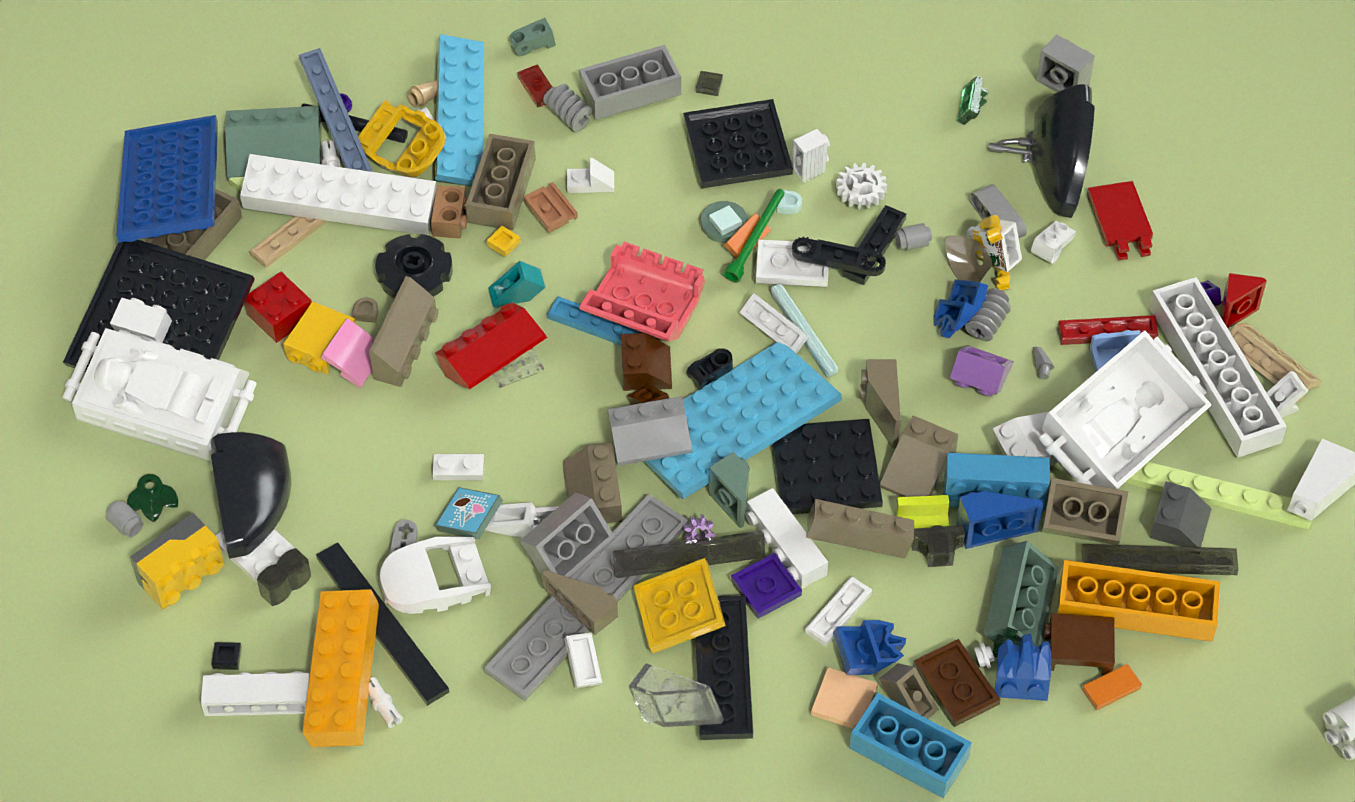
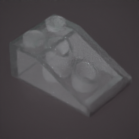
M648 663L643 666L628 686L633 696V701L640 710L641 718L648 724L655 723L662 727L721 724L724 720L709 686Z

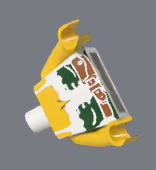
M992 215L982 219L976 227H970L966 237L977 241L988 253L992 266L997 270L998 277L995 278L996 287L1003 291L1010 289L1009 270L1022 260L1016 223L1000 220L997 215ZM977 250V256L984 260L982 253Z

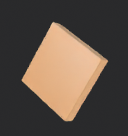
M828 667L811 710V716L854 729L874 699L878 683L854 675H847L845 672Z

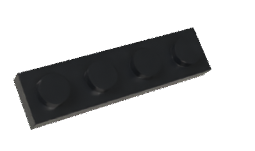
M885 205L858 248L865 249L868 252H879V254L884 255L895 238V232L899 231L905 222L907 213ZM876 261L868 262V265L872 266V268H876L878 264ZM843 270V277L865 285L870 277Z

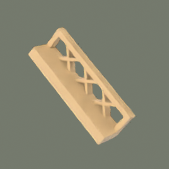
M1248 323L1236 324L1230 332L1248 363L1275 385L1290 371L1297 374L1308 391L1310 388L1319 387L1322 381ZM1306 394L1302 396L1297 402H1301L1303 398L1306 396Z

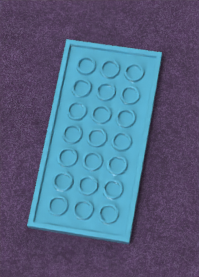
M776 342L735 367L726 375L718 378V380L709 383L703 389L683 399L693 453L644 462L682 499H685L709 484L710 466L732 452L739 458L749 459L842 400L841 393L791 348Z

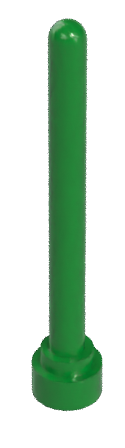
M783 189L776 190L735 261L728 263L724 269L723 275L729 281L738 283L743 277V265L785 194Z

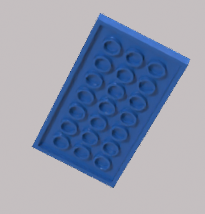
M216 115L125 130L116 234L119 242H133L142 238H156L165 234H179L188 230L206 229L214 226L218 135Z

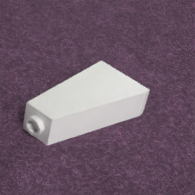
M1322 439L1294 491L1287 511L1312 521L1354 486L1355 452Z

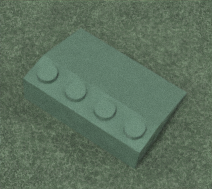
M319 106L226 111L227 180L229 181L233 177L245 176L250 154L321 164L322 125Z

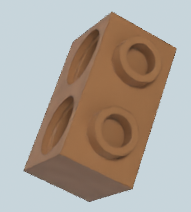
M437 185L431 219L433 237L461 238L462 229L467 228V215H465L468 197H466L465 187Z

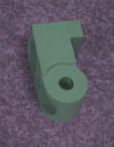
M546 18L515 30L509 37V41L519 56L527 55L532 50L546 46L548 49L556 46L553 31Z

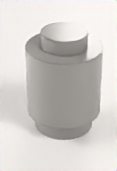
M921 223L903 227L900 231H896L895 239L899 250L909 251L929 246V241L932 240V233L929 227Z
M125 501L113 502L107 508L106 520L122 535H127L131 538L137 535L143 528L144 523L141 521V516Z

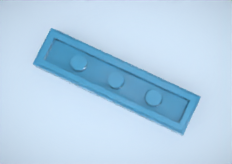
M557 296L547 313V317L550 320L621 345V334L643 333L580 310L581 304Z

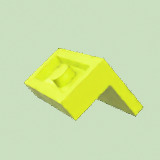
M948 495L897 498L896 515L914 520V536L949 534L950 531Z

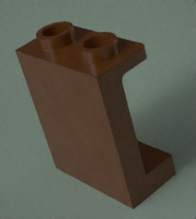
M1051 613L1050 622L1045 623L1044 639H1049L1051 649V671H1054L1057 664L1101 667V675H1106L1113 671L1115 664L1114 617Z

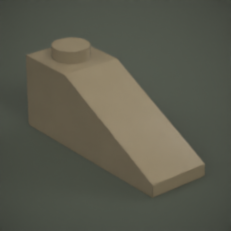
M547 570L542 572L543 587L594 635L618 617V602L612 594H606L600 587Z

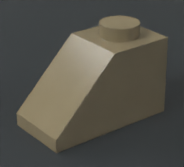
M897 663L879 678L892 701L927 719L939 710L914 666Z

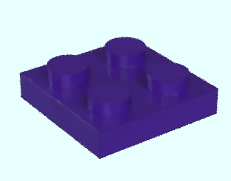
M775 553L731 575V582L741 596H746L747 604L758 619L802 596V589Z

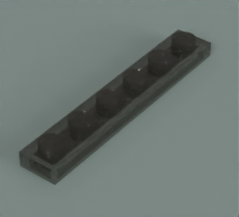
M762 531L614 550V576L622 578L672 571L703 558L706 559L708 565L765 558L764 533Z
M1082 544L1081 548L1083 563L1165 574L1237 576L1239 571L1237 548Z

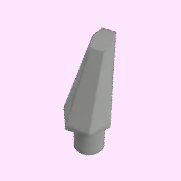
M1033 347L1036 366L1040 370L1039 377L1044 380L1048 379L1049 372L1054 369V365L1041 347Z

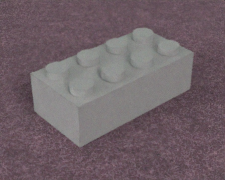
M665 45L579 69L580 89L588 105L592 108L595 120L681 95V76Z

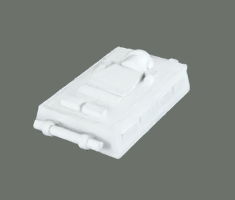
M105 328L100 342L96 346L100 335L91 332L87 342H84L81 347L82 354L71 378L67 379L64 385L66 389L62 396L63 400L71 402L75 392H77L72 402L76 419L212 462L211 439L218 434L237 432L248 404L253 401V392L257 383L247 380L249 372L238 369L233 364L213 358L209 360L203 355L184 349L176 350L171 345L151 339L146 341L141 336L121 330L117 332ZM93 355V357H92V359H91V362H90V364H89V366H88V368H87V371H86V373H85V375H84V377H83V380H82V382L80 383L81 378H82V376H83V374H84V372H85V369H86V367H87V365H88V363H89V360H90L91 356Z
M1146 331L1142 332L1046 415L1042 427L1045 433L1039 440L1047 448L1046 452L1049 455H1053L1076 480L1075 482L1118 489L1212 405L1204 397L1207 391L1199 383L1198 377H1193L1173 355L1171 347L1168 344L1165 346L1158 337L1153 340Z

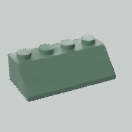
M1028 541L1003 547L984 629V634L998 646H1001L1007 639L1011 640L1014 645L1019 646L1022 635L1031 634L1035 647H1039L1044 639V626L1048 621L1059 567Z

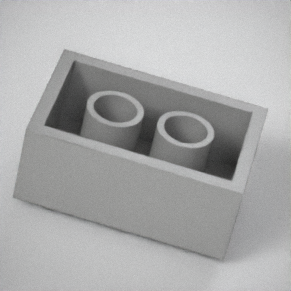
M574 493L524 536L520 542L541 576L542 572L547 570L570 577L614 539L615 536L592 498Z

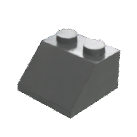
M1166 481L1150 538L1200 552L1212 508L1191 488Z

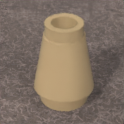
M437 80L412 86L407 92L409 102L414 107H423L437 95Z

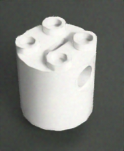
M1355 696L1323 714L1327 729L1324 732L1325 739L1331 746L1336 745L1348 761L1355 759Z

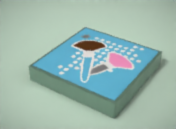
M458 487L435 527L440 532L480 539L503 500L497 494Z

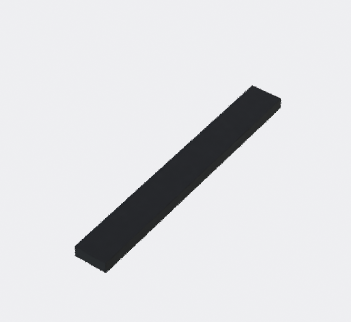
M337 542L316 554L317 560L340 591L372 590L379 603L375 637L425 704L428 706L448 694L449 687L341 545Z

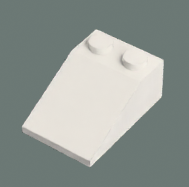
M1049 412L1017 417L993 428L996 442L1003 455L1049 458L1050 466L1058 463L1059 461L1053 455H1049L1046 452L1047 448L1039 440L1045 433L1042 427Z

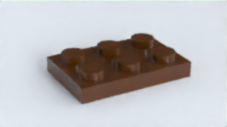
M959 639L914 660L913 666L954 727L1000 705L1001 699Z

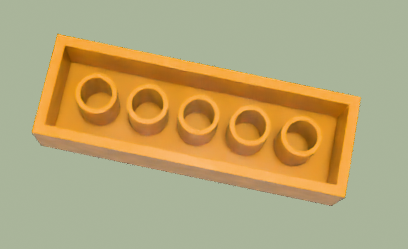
M1064 560L1060 578L1057 614L1114 617V628L1213 642L1218 624L1220 581Z
M371 589L321 591L303 725V735L311 747L363 746L369 682L379 603Z

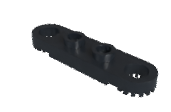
M802 236V238L798 237L792 243V255L800 261L868 276H879L885 271L886 260L879 252H868L862 248L820 239L813 240L809 239V237L804 238L805 236ZM807 246L809 251L802 253L798 247ZM876 261L880 265L879 267L872 268V266L868 265V262Z

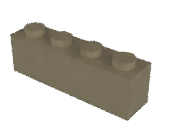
M815 499L807 518L806 538L905 558L914 540V520Z

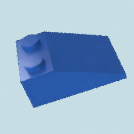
M987 491L970 492L961 496L956 526L965 549L1038 532L1043 503L1042 500Z

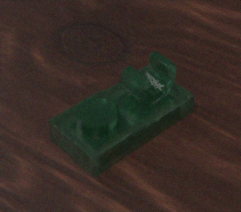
M978 76L974 77L963 87L957 121L963 125L971 119H975L980 113V107L987 103L984 97L989 91L982 87L983 79Z

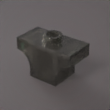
M936 525L930 528L914 529V540L911 544L912 551H918L925 556L927 567L953 566L955 550L963 547L965 537L964 525L944 527Z

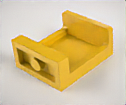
M312 302L283 343L286 358L292 363H300L307 366L314 372L328 375L331 371L330 365L321 357L345 320L348 318L356 324L355 318Z

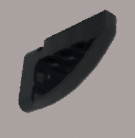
M1085 84L1066 88L1046 99L1035 112L1034 133L1031 137L1034 165L1044 195L1057 215L1072 218L1079 203L1092 141L1095 106L1092 104V89Z
M222 433L215 435L211 439V460L228 556L231 559L250 554L271 534L287 507L292 483L287 449L283 443L255 433Z

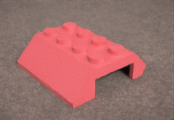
M625 241L622 246L616 245L610 255L611 267L597 291L589 290L580 305V310L668 342L678 339L698 305L705 283L704 276L702 275L704 270L687 264L684 272H682L684 262L665 256L662 264H660L662 255L643 249L641 255L638 256L639 246Z

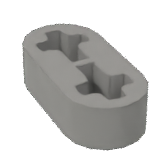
M403 520L396 524L390 554L418 541V530L413 521ZM405 530H410L407 534V539H403Z

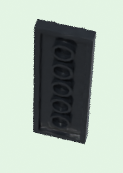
M717 596L726 626L695 637L700 740L753 739L746 596Z

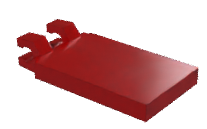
M1127 181L1089 187L1087 189V196L1106 247H1114L1118 261L1128 259V254L1126 253L1130 249L1128 243L1136 242L1141 257L1151 256L1149 248L1153 246L1151 242L1153 231L1134 182Z

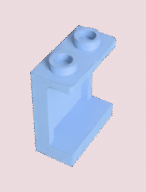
M1126 330L1118 333L1093 335L1090 353L1095 372L1141 334L1140 331Z

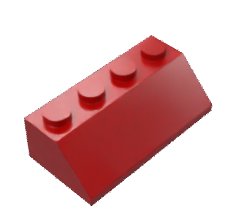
M512 302L502 306L500 311L492 316L484 318L474 328L464 331L454 341L444 344L442 349L435 352V355L445 377L470 390L547 339V336L525 308Z

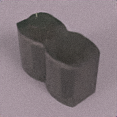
M297 548L284 553L277 561V564L268 566L258 575L257 583L260 595L271 606H276L285 601L293 590L301 588L309 581L311 571L308 558Z

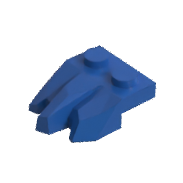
M954 280L948 300L939 299L934 314V326L941 325L939 333L943 337L950 338L981 309L982 303L986 299L988 285L981 282Z
M863 620L861 626H836L833 635L847 675H872L904 656L900 651L906 644V638L891 634L894 629V623L881 620Z
M1031 634L1022 635L1019 646L1014 645L1011 640L1007 639L998 648L995 692L1000 698L1048 701L1051 677V649L1049 641L1042 642L1039 647H1035Z

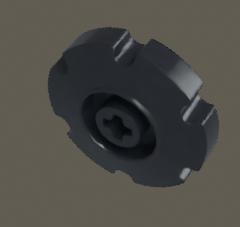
M410 234L399 236L385 245L386 252L379 253L375 264L377 280L379 283L383 282L384 291L394 298L406 276L411 277L433 297L443 291V282H450L452 277L453 265L450 252H445L444 244L429 235L420 234L417 238H412Z

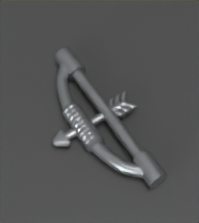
M1034 131L1027 134L1029 138L1020 137L1004 139L997 143L990 142L988 151L1024 155L1023 163L1029 161L1033 164L1031 137ZM1018 144L1022 147H1028V149L1026 150L1020 148H1013L1003 145Z

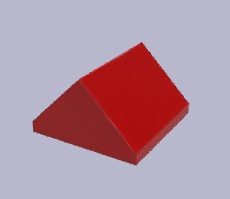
M1229 273L1221 303L1220 315L1228 329L1259 310L1267 283L1265 278Z

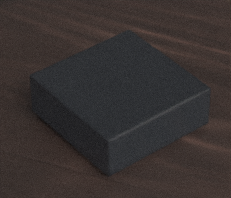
M215 642L212 668L239 670L242 650L241 643Z

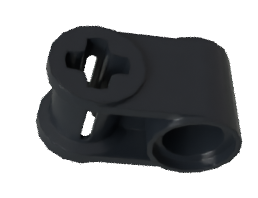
M716 349L704 358L692 363L686 370V375L689 378H693L698 384V389L701 390L704 386L718 380V378L726 375L733 369L732 354L728 349Z

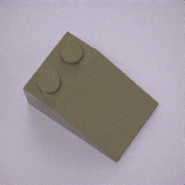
M867 359L866 369H861L860 399L865 398V409L891 447L896 449L899 442L901 424L896 359Z
M913 415L901 435L880 482V487L901 497L931 496L945 472L947 453L956 452L959 434Z

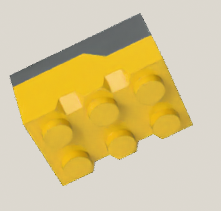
M194 513L188 515L130 557L138 584L162 610L169 605L175 604L181 597L180 593L184 590L196 589L201 584L202 577L205 575H215L225 566L218 538Z

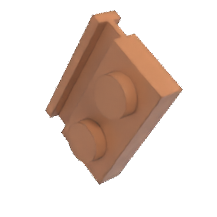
M553 182L546 188L543 186L524 196V203L548 233L569 223V220L578 218L577 211Z

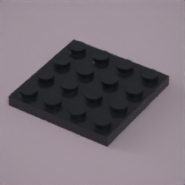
M773 99L683 113L701 188L793 174V166Z
M870 419L803 424L772 444L779 497L792 514L810 513L815 499L860 509L882 507L883 500Z

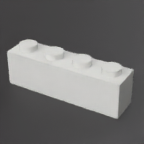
M773 488L747 501L745 516L748 523L757 528L762 542L771 547L773 553L777 555L801 589L827 576L828 561L810 538H806L807 533Z
M294 671L286 674H277L275 672L250 674L244 672L238 675H224L221 673L203 675L201 706L204 716L305 714L310 674Z

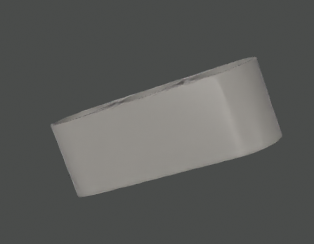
M988 185L970 194L972 206L982 219L997 215L1000 220L1016 223L1018 238L1027 234L1025 223L995 185Z

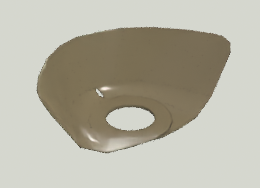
M946 236V253L958 280L981 282L992 267V261L988 253L972 238ZM977 250L983 255L984 262L982 265H979L976 261L975 253Z

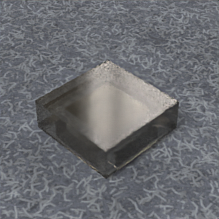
M701 71L696 85V93L718 96L723 81V74Z

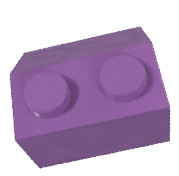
M968 345L958 351L950 379L956 380L955 384L965 388L973 386L979 388L978 392L987 396L996 395L1001 391L1014 361Z

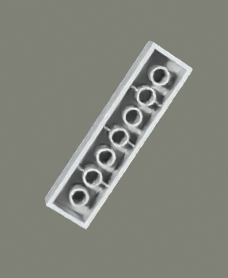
M250 154L240 197L244 209L429 235L437 187L436 181Z
M1197 277L1153 290L1149 309L1155 315L1158 325L1182 365L1193 377H1198L1199 383L1207 391L1204 397L1212 404L1208 409L1236 457L1239 458L1281 444L1287 428L1285 422Z

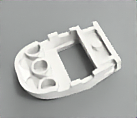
M434 537L410 544L392 552L384 561L379 573V580L386 601L391 607L402 613H423L425 609H437V612L448 610L449 606L458 603L463 605L471 602L472 596L484 592L486 597L491 592V583L488 582L474 537ZM442 548V550L449 551L461 587L439 591L427 555L429 549Z

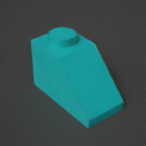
M518 261L488 287L493 307L496 308L512 302L515 304L528 302L546 288L541 269L522 261Z

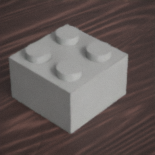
M1056 34L1041 50L1036 81L1055 92L1079 84L1089 86L1095 55Z

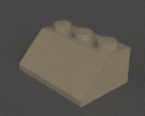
M613 444L587 445L563 462L567 496L570 498L574 493L590 497L606 523L622 522V505Z
M1052 478L1042 532L1118 546L1121 538L1128 491Z

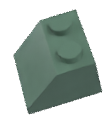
M732 452L709 467V495L735 524L742 528L745 523L750 467L745 459L739 458Z

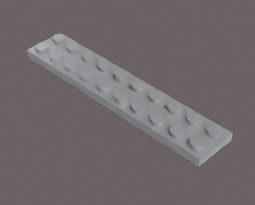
M648 494L612 532L615 538L572 574L570 578L600 587L606 594H612L618 602L684 531L683 525H688L689 520ZM552 596L484 667L485 673L526 701L568 656L564 638L570 635L589 633L590 631Z

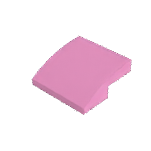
M347 318L324 351L321 359L342 371L340 373L341 377L361 388L372 372L369 350L375 339Z

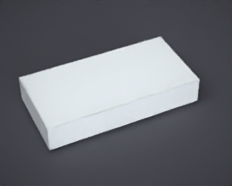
M592 633L566 636L564 640L575 689L601 685L602 678Z

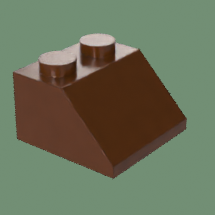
M646 333L621 334L623 391L639 390L647 385L659 390L672 389L670 346Z

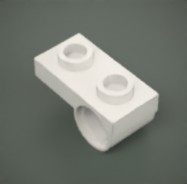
M1055 221L1034 239L1031 253L1053 264L1060 256L1062 249L1074 239L1076 231L1064 223Z

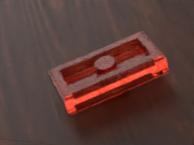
M537 64L518 71V79L536 107L546 105L543 101L544 95L553 87L539 65Z

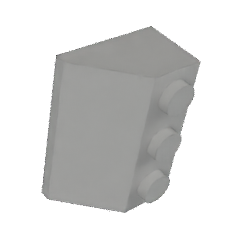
M682 396L608 409L618 466L693 453Z

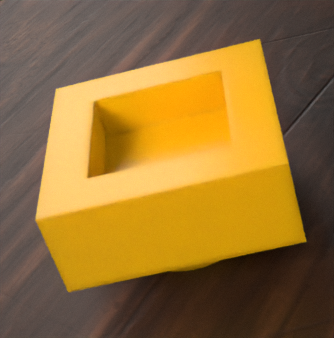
M501 226L487 240V246L504 257H507L521 243L520 236L504 226Z

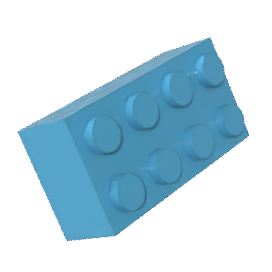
M947 453L943 495H948L949 506L958 508L960 497L967 493L987 491L1042 500V511H1045L1050 485L1049 458Z
M879 693L876 694L851 732L850 749L943 799L969 759L972 742Z

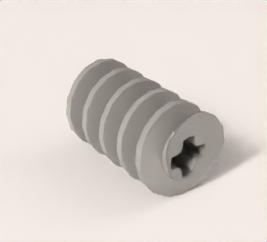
M567 84L553 87L544 95V103L566 122L573 131L580 132L587 126L592 114V108L587 106L580 96L575 95V92L569 89Z
M994 288L986 291V299L982 303L981 309L965 324V329L970 335L986 342L993 339V335L997 333L998 328L1002 325V321L1006 319V315L1011 311L1010 304L1008 303L1009 298L1004 291Z

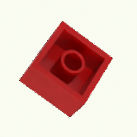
M281 271L251 291L244 305L247 316L277 343L292 332L312 301Z

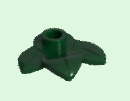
M154 474L142 476L137 483V488L129 494L127 504L134 511L141 509L144 516L152 522L157 521L164 506L176 508L179 502L175 490L171 486L162 484L161 479ZM149 482L154 483L152 489L145 488V485Z

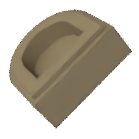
M367 297L359 299L354 304L352 317L355 318V321L376 323L379 312L377 302Z

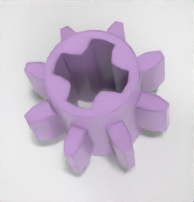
M703 514L700 515V518L690 516L691 521L689 524L683 525L684 530L689 532L684 536L686 541L693 539V544L696 548L699 544L703 543L708 546L710 537H715L714 531L709 530L714 526L712 520L705 522ZM700 528L703 532L698 534L696 529Z

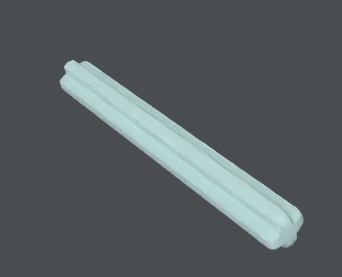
M777 284L772 286L771 294L786 317L809 335L805 345L825 375L828 377L836 375L838 373V366L783 285Z

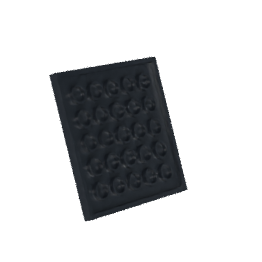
M141 240L118 242L63 363L75 369L82 354L81 347L84 342H87L91 332L100 335L96 345L98 346L105 328L114 330L110 322L121 298L128 300L136 298L147 306L158 305L167 310V314L172 322L162 343L171 345L179 351L184 349L203 355L209 360L211 358L219 360L255 278L253 275ZM93 355L91 356V358H90V360H89V363H88V365H87V367H86V369H85V372L87 371V368H88V366H89V364H90V362H91V359H92Z

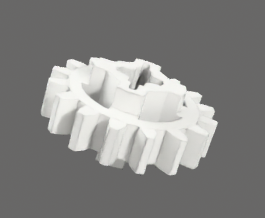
M854 163L853 169L846 166L845 173L840 172L839 179H837V195L842 196V202L848 200L849 207L857 204L858 209H861L862 205L869 209L871 203L879 205V199L884 200L885 193H887L886 176H882V170L874 171V165L867 168L866 163H863L862 167H858Z

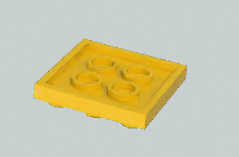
M705 558L633 585L649 648L652 653L726 626L710 568Z

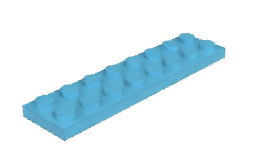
M442 34L439 36L436 122L443 128L446 134V142L435 159V180L468 186L473 184L483 154L484 42Z

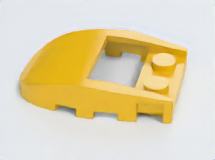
M384 100L358 136L366 156L381 168L410 178L422 174L433 163L446 142V134L441 125L435 120L428 118L424 112L410 110L407 106L401 104L398 107H393L387 100ZM402 118L421 129L396 164L378 156L376 152Z

